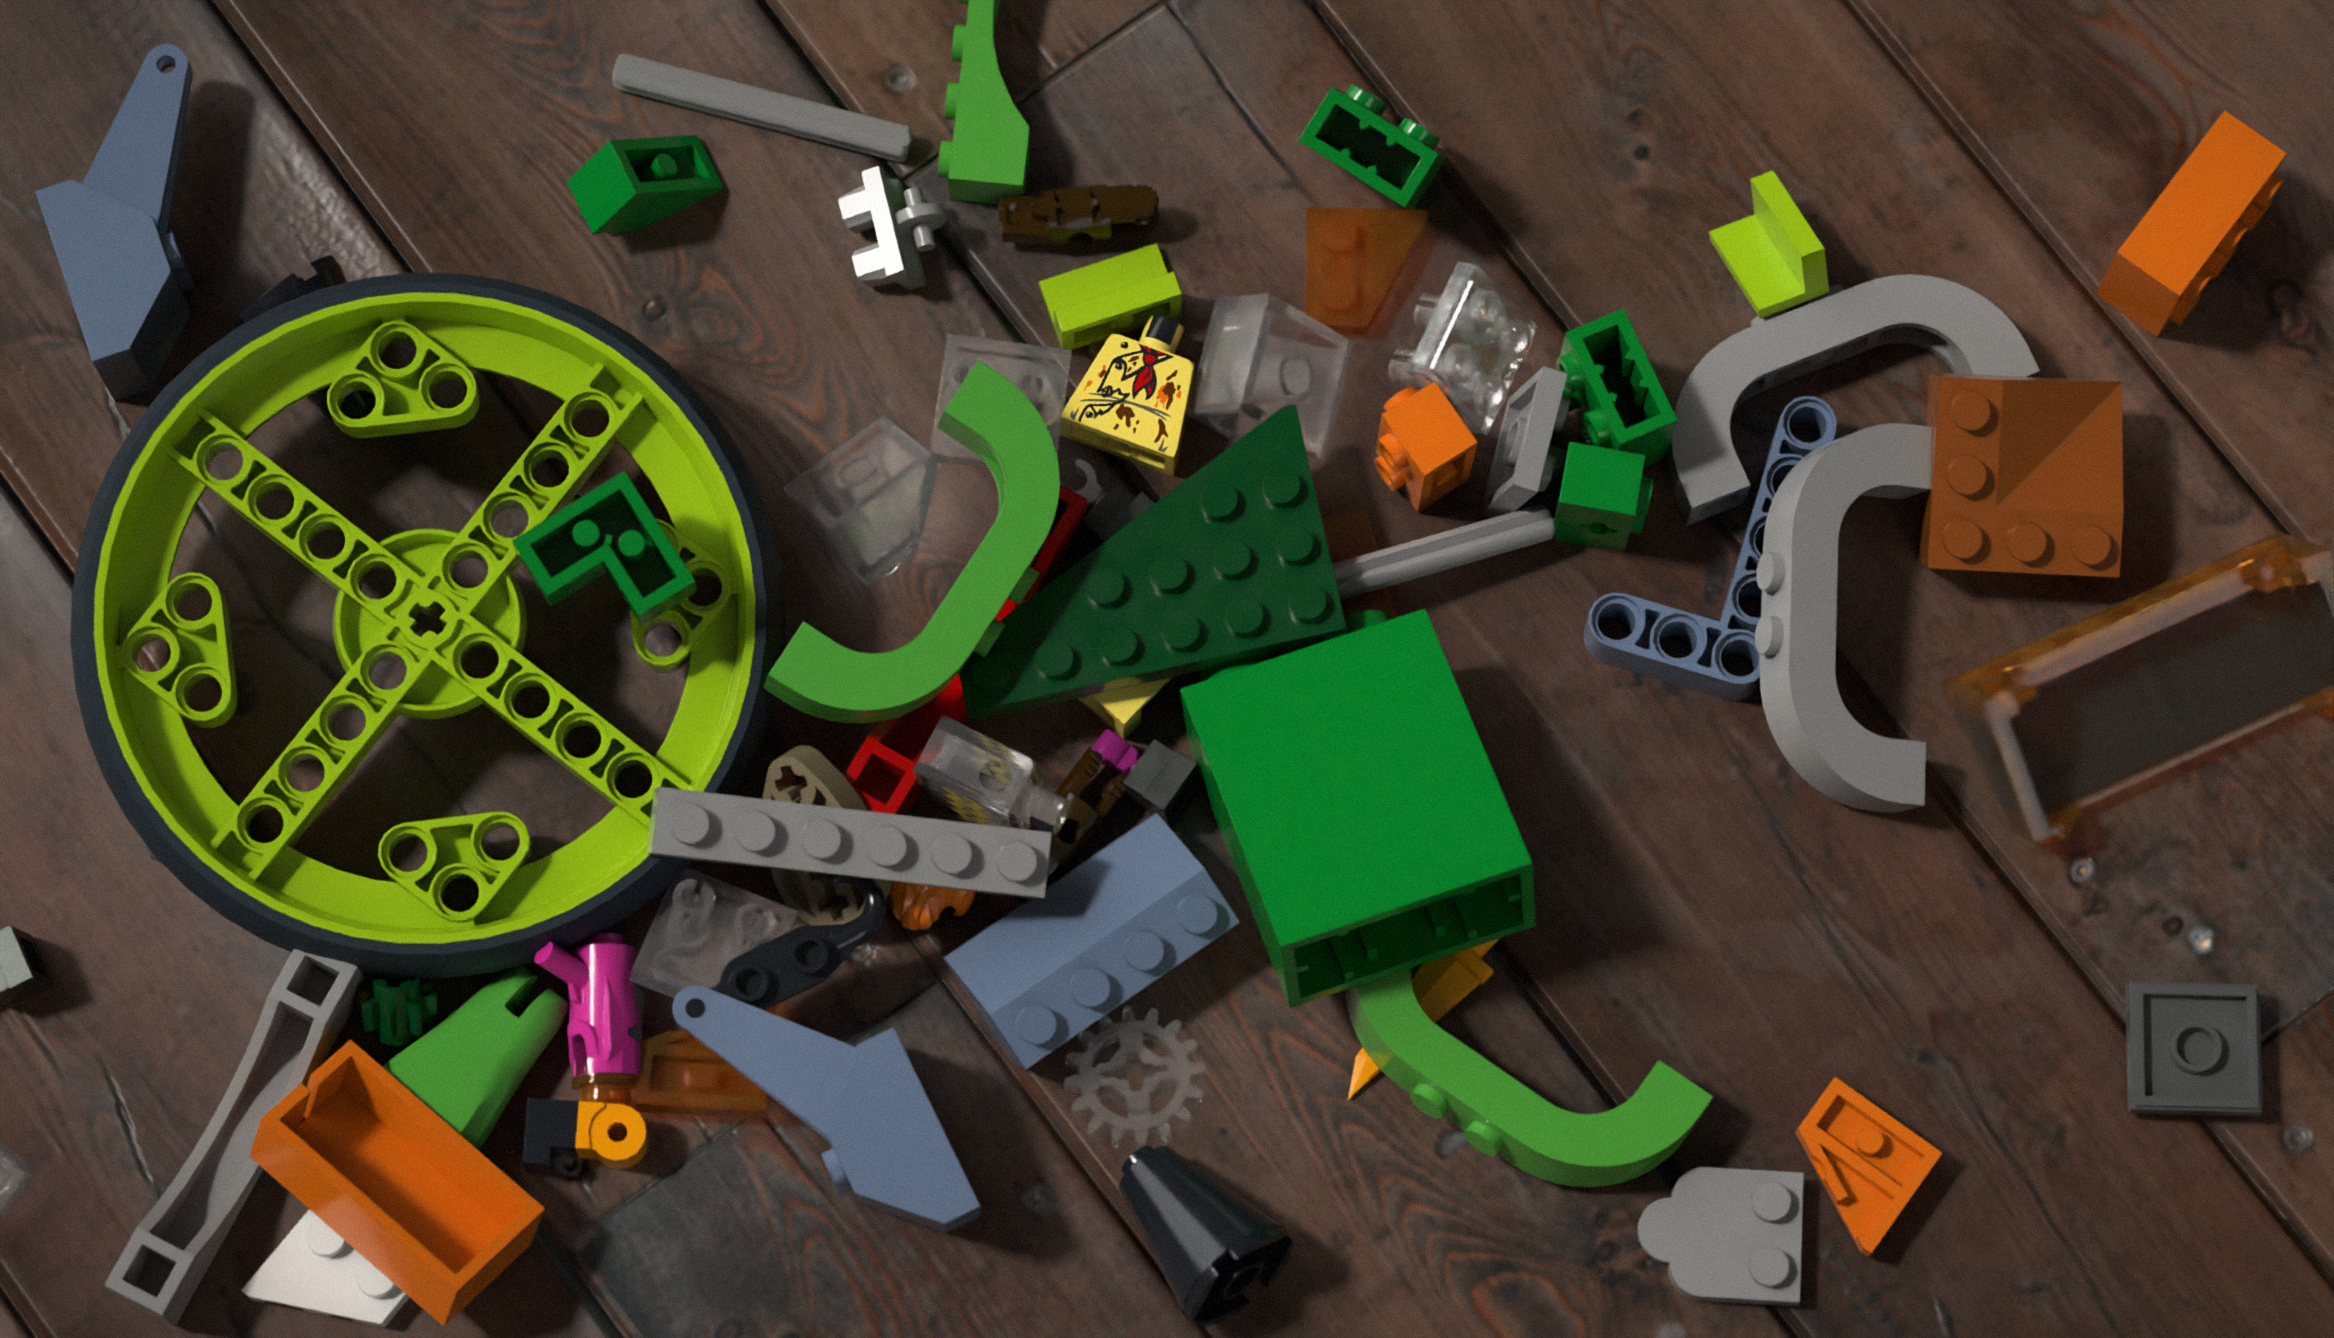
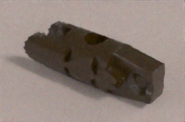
M1107 184L1044 189L1003 198L998 203L1002 242L1058 245L1112 240V237L1134 236L1137 233L1143 235V233L1155 230V226H1158L1159 212L1157 210L1159 196H1157V190H1153L1152 186L1148 187L1146 184L1143 186L1139 184L1137 186H1107Z
M1091 747L1084 752L1050 800L1036 816L1037 819L1054 826L1053 832L1056 833L1055 836L1051 835L1046 880L1049 883H1053L1068 871L1071 864L1080 855L1095 832L1126 793L1123 785L1126 776L1120 773L1103 786L1101 792L1090 806L1077 797L1089 780L1096 774L1103 759ZM1061 821L1066 826V835L1062 840L1057 834V827ZM1030 825L1029 828L1027 829V830H1034V831H1042V830H1040V829H1038V828H1035V827H1033V826H1031V825ZM1014 897V898H1015L1016 900H1018L1019 902H1025L1026 900L1029 899V898Z

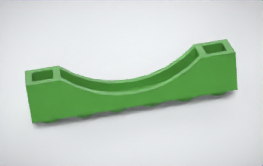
M958 0L959 4L968 5L966 25L955 24L952 62H962L959 83L948 82L945 119L955 120L953 140H941L938 178H948L950 200L998 205L1000 199L1026 194L1031 150L1030 127L1012 102L999 72L994 46L995 26L1001 0Z

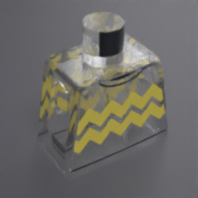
M944 715L938 721L913 769V773L928 806L967 823L1025 829L1027 824L1044 832H1052V835L1055 836L1063 826L1069 812L1070 800L1045 789L1046 785L1037 762Z

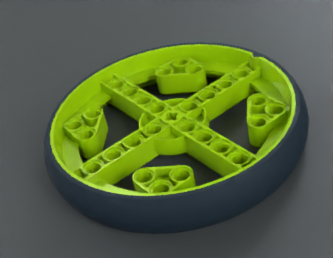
M405 273L369 277L319 289L278 305L246 322L197 356L161 391L138 419L112 460L92 504L79 547L71 598L70 644L74 682L86 734L107 785L125 817L154 856L189 891L224 918L258 938L290 952L297 949L308 954L351 963L357 966L361 973L397 978H452L492 973L535 962L536 952L550 941L563 950L582 944L596 933H602L625 920L661 893L694 860L647 855L654 789L664 787L733 796L741 795L751 777L768 736L778 698L765 690L763 686L769 672L785 650L786 601L781 560L768 511L753 474L730 433L702 396L662 357L632 334L593 311L542 290L506 280L459 273ZM396 341H406L416 348V356L413 362L401 369H392L382 362V354L385 348ZM469 369L487 371L520 380L564 401V404L461 532L441 528H418L394 534L379 543L370 538L246 441L262 425L287 407L329 386L327 405L337 427L343 433L353 438H372L450 429L467 424L475 417L480 405V394L474 376ZM447 380H457L467 388V395L464 401L457 407L450 409L436 405L432 401V393L436 386ZM361 390L373 394L376 398L375 407L366 417L351 419L341 412L342 403L351 392ZM589 408L598 409L609 418L606 430L595 437H584L573 428L576 416ZM617 442L631 455L650 480L663 502L673 526L661 519H656L692 577L710 576L716 579L722 588L719 598L713 604L697 606L686 598L642 627L630 610L635 650L638 659L647 669L655 673L668 674L679 670L690 659L688 676L678 711L665 741L655 757L647 753L521 655L526 638L527 616L520 586L513 575V572L522 562L512 543V540L518 536L513 538L502 537L493 530V521L496 515L507 508H518L529 517L528 525L520 535L565 508ZM224 451H235L241 454L243 466L235 477L228 480H218L210 475V464L216 455ZM557 458L569 467V473L565 481L552 488L539 485L533 479V472L536 466L542 460ZM206 489L338 591L333 610V638L339 660L346 674L240 806L225 793L207 769L191 741L182 719L184 717L190 723L200 728L221 726L232 718L237 708L238 699L229 613L225 596L211 578L201 573H184L178 575L170 582L171 571L181 537L195 506ZM285 490L294 496V506L291 512L278 520L262 516L260 507L263 498L272 491ZM333 529L343 533L345 536V546L340 554L331 559H319L313 556L311 553V543L319 532ZM467 558H478L488 566V575L484 582L474 588H463L452 579L456 565ZM379 568L393 572L396 575V586L387 597L371 599L362 593V581L370 571ZM202 590L209 593L212 598V606L205 617L197 621H187L180 617L179 603L188 592ZM437 610L444 612L439 618L445 628L439 635L430 630L425 632L422 637L416 635L420 630L415 620L419 613L423 612L425 615L432 616ZM661 625L676 629L682 638L678 650L666 657L656 656L645 647V639L648 633L653 628ZM155 640L168 643L171 654L166 666L155 672H146L139 668L138 654L144 645ZM479 647L489 648L495 651L499 657L495 672L482 679L472 678L463 671V661L466 655L471 650ZM395 658L404 662L407 667L403 683L397 688L390 690L376 687L372 682V671L381 660ZM204 680H213L219 683L222 688V697L216 707L206 712H198L190 708L189 693L193 686ZM528 687H539L550 696L546 712L533 719L518 715L514 710V700L517 694ZM481 704H484L615 806L600 822L576 840L530 864H527L532 855L530 834L523 822L508 812H489L407 822L393 826L384 834L379 843L378 857L382 868L394 882L374 880L340 871L311 859L292 848L398 715L417 719H441L465 713ZM349 708L363 712L366 718L365 728L357 738L345 741L339 740L332 735L331 724L335 715L340 711ZM580 726H589L601 735V744L597 752L587 758H576L570 755L564 748L568 733ZM306 759H314L321 762L325 769L321 785L309 792H301L292 788L290 778L295 765ZM632 765L641 766L652 775V785L649 791L637 798H627L621 795L615 787L619 772ZM265 810H275L281 813L284 823L279 837L268 843H258L252 840L249 830L250 823L255 815ZM507 827L516 831L519 835L520 844L517 852L511 858L503 861L488 857L484 851V841L487 835L494 829ZM409 838L424 842L428 850L427 859L418 870L404 872L394 867L392 856L396 845ZM459 878H468L478 885L479 897L472 908L463 912H454L445 906L443 895L450 882Z

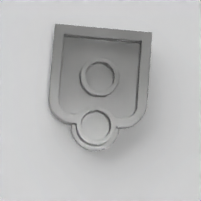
M1715 1167L1691 1169L1677 1180L1670 1197L1658 1199L1645 1208L1637 1226L1639 1243L1651 1258L1667 1263L1671 1284L1686 1298L1697 1301L1798 1306L1800 1303L1804 1173Z

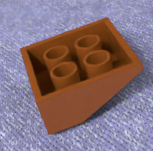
M1930 372L1927 426L1932 427L1931 490L1922 492L1918 562L1927 569L2120 578L2124 517L2122 382Z

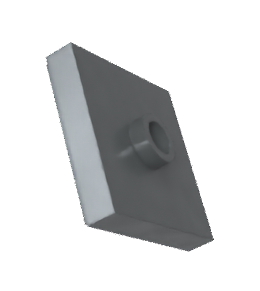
M2129 981L2127 983L2125 995L2128 1113L2258 1117L2262 1113L2259 985Z

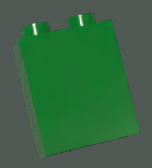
M1425 608L1391 619L1385 612L1377 610L1353 613L1344 617L1348 634L1272 659L1269 656L1206 669L1201 674L1198 683L1180 689L1191 757L1193 762L1197 763L1203 788L1289 1008L1536 926L1531 858Z

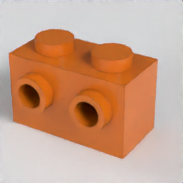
M1435 381L1419 391L1415 386H1409L1395 394L1385 403L1383 407L1385 412L1381 414L1379 434L1376 441V454L1378 457L1374 459V464L1379 475L1392 491L1401 488L1417 513L1470 481L1478 442Z

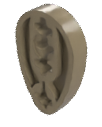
M805 745L796 746L775 759L768 767L762 799L868 811L862 799L845 776L819 750ZM793 773L797 776L804 775L807 783L803 780L796 781ZM770 868L776 888L784 902L798 917L812 926L845 924L859 917L864 911V895L854 885L846 883L830 885L827 881L829 874ZM875 879L881 886L886 900L892 881ZM835 894L837 896H846L848 902L843 899L837 900Z

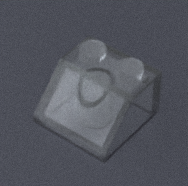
M1271 293L1216 298L1186 415L1227 438L1240 440L1283 406L1296 404L1307 457L1315 459L1324 458L1353 342Z

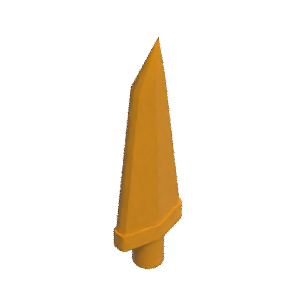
M1499 939L1424 963L1411 980L1412 987L1420 1007L1434 1023L1440 1020L1480 983L1484 984L1494 973L1481 958ZM1363 1047L1355 1058L1348 1100L1381 1072Z

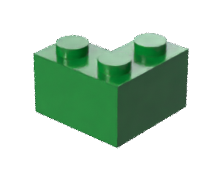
M625 471L512 540L517 555L551 607L606 572L641 627L697 592L694 578Z

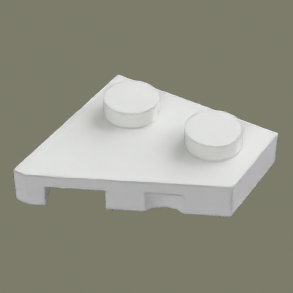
M310 1209L241 1290L253 1301L262 1303L267 1301L301 1308L305 1312L324 1316L344 1317L352 1319L354 1322L382 1328L386 1327L410 1298Z

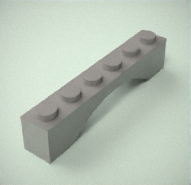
M658 787L654 789L647 855L851 876L977 893L1039 899L1045 898L1052 832Z
M297 949L292 951L267 996L247 1050L213 1118L173 1182L135 1229L104 1286L116 1297L176 1327L264 1170L249 1157L260 1119L300 1083L307 1087L310 1075L324 1063L357 1004V987H366L368 984L357 966L308 954Z

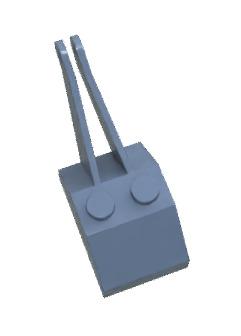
M173 44L158 45L147 54L83 182L80 183L70 179L35 191L92 362L114 401L151 389L191 315L185 292L195 289V285L183 253L180 252L173 232H169L187 105L193 80V70L185 52ZM175 67L173 71L163 73L165 69Z

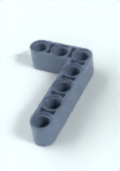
M1812 396L1795 398L1786 405L1780 416L1720 620L1716 621L1625 593L1613 592L1606 594L1594 602L1584 628L1583 640L1587 651L1594 659L1607 665L1725 700L1739 701L1748 698L1756 692L1760 685V653L1755 646V630L1760 618L1745 614L1740 608L1738 600L1748 595L1760 598L1762 596V590L1758 587L1756 580L1757 565L1762 554L1757 550L1755 542L1764 538L1767 514L1776 494L1772 484L1776 481L1784 480L1789 471L1811 451L1834 440L1837 419L1833 409L1827 402ZM1799 422L1808 423L1819 432L1820 439L1811 443L1802 442L1792 435L1789 427ZM1605 618H1618L1628 625L1631 634L1624 639L1613 640L1602 634L1598 623ZM1670 635L1679 636L1688 642L1692 653L1687 657L1673 658L1661 649L1659 641ZM1732 653L1740 654L1749 660L1753 672L1743 677L1734 676L1724 669L1721 658Z

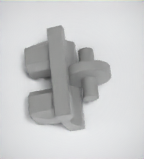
M879 166L861 172L864 185L838 199L842 217L847 228L857 234L875 227L878 239L876 244L853 251L852 259L857 278L868 287L897 282L906 289L913 290L927 285L919 251L924 252L935 248L936 245L932 231L940 228L947 222L945 207L939 203H925L920 187H913L904 191L902 182L898 179L885 178L883 169Z

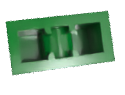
M1569 441L1553 515V525H1555L1556 532L1551 539L1624 552L1629 534L1642 533L1644 519L1649 509L1654 478L1642 476L1645 455Z

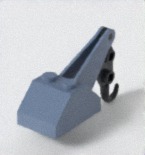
M829 874L827 881L830 885L846 883L860 889L864 895L865 907L859 917L845 924L798 927L732 959L723 969L720 982L715 987L706 988L704 986L692 985L682 989L674 998L672 1005L673 1016L682 1030L692 1035L829 1142L831 1149L821 1153V1156L839 1195L852 1190L858 1204L942 1233H947L980 1217V1204L894 1027L854 1047L764 1011L826 981L856 947L866 943L878 933L885 920L886 900L881 886L875 879Z

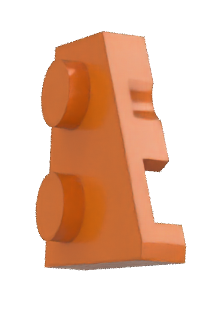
M1834 1077L1795 1132L1855 1244L1866 1257H1869L1942 1155V1152L1837 1077Z

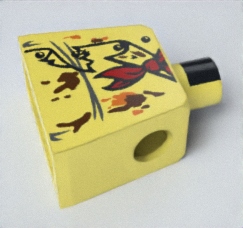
M1150 315L1139 341L1119 334H1111L1061 415L1062 436L1174 476L1194 383L1195 364L1186 358L1175 355L1184 328L1170 318L1161 315Z

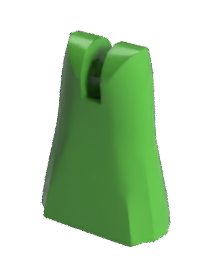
M525 965L508 968L500 972L450 1016L383 1066L385 1070L477 1150H480L522 1080L557 1033L569 1012L570 1003L554 989L549 988L539 995L520 1017L513 1014L527 999L538 981V976Z

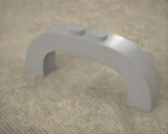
M1907 274L1877 278L1846 290L1840 284L1830 286L1829 293L1809 300L1808 305L1790 312H1786L1785 309L1761 319L1758 316L1750 322L1751 327L1733 334L1719 343L1696 365L1680 392L1674 410L1678 421L1666 456L1668 480L1676 505L1686 526L1744 504L1751 484L1732 443L1730 419L1746 400L1775 386L1875 347L1892 343L1911 344L1929 350L1941 358L1955 374L2037 377L2040 372L2037 363L2022 334L2013 322L1991 301L1961 284L1933 276Z
M1903 423L1880 424L1843 436L1811 451L1789 471L1780 484L1769 508L1764 528L1763 554L1759 559L1756 571V580L1758 587L1762 590L1761 618L1755 630V646L1760 653V691L1766 720L1782 754L1805 781L1825 796L1856 809L1898 813L1925 806L1926 742L1887 738L1870 732L1851 716L1841 699L1835 671L1839 531L1847 509L1859 496L1903 500L1931 490L1932 427Z

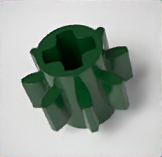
M373 974L372 987L364 986L357 987L356 989L357 1016L362 1017V1030L364 1032L373 1030L374 1037L381 1043L394 1046L413 1043L422 1036V1023L438 1022L437 994L433 993V985L430 978L421 980V977L397 978Z

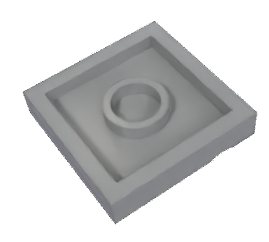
M1543 366L1508 398L1479 515L1493 518L1516 511L1538 491L1544 492L1549 482L1561 473L1566 451L1550 445L1553 432H1560L1569 410L1570 397L1562 395L1567 373Z

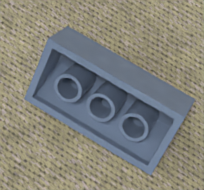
M1154 813L1048 885L1045 889V898H1029L944 956L943 959L1013 1065L1028 1069L1236 926L1240 921L1205 868L1158 813Z

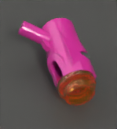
M596 933L584 942V945L572 948L571 954L550 941L536 952L535 962L568 984L570 1005L567 1035L569 1060L572 1066V1089L579 1091V1101L630 1105L631 1090L638 1087L637 1078L641 1077L644 1042L642 1039L645 993L636 985L634 946L623 944V935L617 933Z

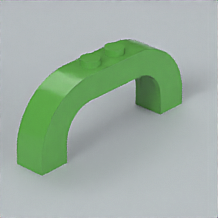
M980 360L977 361L944 410L937 428L976 453L989 468L998 491L999 505L995 523L927 626L914 640L903 647L884 653L854 651L836 643L803 621L769 672L763 686L765 690L799 711L833 722L866 724L897 718L920 708L938 696L956 678L974 651L985 658L1006 626L996 619L997 615L1008 599L1020 605L1039 576L1040 572L1030 565L1049 533L1058 505L1060 476L1057 453L1044 420L1027 396L1011 381Z
M1411 968L1345 990L1350 1020L1364 1050L1389 1079L1410 1094V1100L1420 1111L1432 1118L1441 1119L1444 1117L1464 1131V1137L1469 1144L1481 1153L1488 1156H1496L1497 1154L1522 1171L1549 1182L1573 1187L1609 1186L1629 1181L1653 1170L1666 1161L1681 1146L1713 1098L1712 1095L1661 1060H1658L1638 1090L1622 1105L1597 1114L1569 1112L1546 1101L1435 1024L1417 1002L1412 987Z

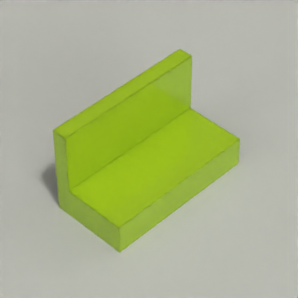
M1773 170L1750 179L1754 215L1709 231L1711 243L1760 319L1829 293L1825 248Z
M1157 243L1039 281V287L1062 352L1107 339L1111 334H1122L1144 327L1150 315H1161L1167 318L1181 315L1182 293L1174 271L1167 272Z

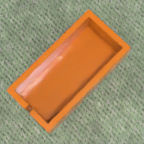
M351 1039L310 1075L307 1087L300 1083L260 1119L249 1156L443 1327L532 1244L545 1208Z

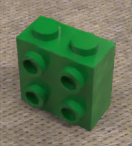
M1351 83L1346 92L1331 86L1298 141L1404 208L1414 209L1447 157L1435 149L1441 138L1410 118L1404 117L1399 126L1382 115L1388 105L1357 85L1355 86Z
M1624 308L1565 332L1560 357L1557 358V370L1567 373L1562 395L1570 397L1568 412L1574 410L1584 430L1578 434L1579 442L1586 445L1645 455L1643 468L1666 459L1678 419Z

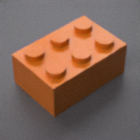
M2224 110L2117 251L2096 295L2156 337H2158L2170 320L2180 326L2200 300L2201 293L2211 278L2216 279L2237 250L2236 246L2247 230L2249 232L2253 230L2271 205L2272 198L2285 181L2276 172L2287 153Z

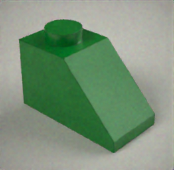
M697 135L610 140L566 181L579 206L581 215L586 220L592 234L640 230L717 194L723 188Z

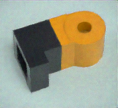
M528 1098L522 1161L526 1173L553 1174L554 1157L598 1159L609 1168L617 1170L627 1169L639 1163L647 1152L649 1140L645 1122L640 1113L630 1106L604 1102Z

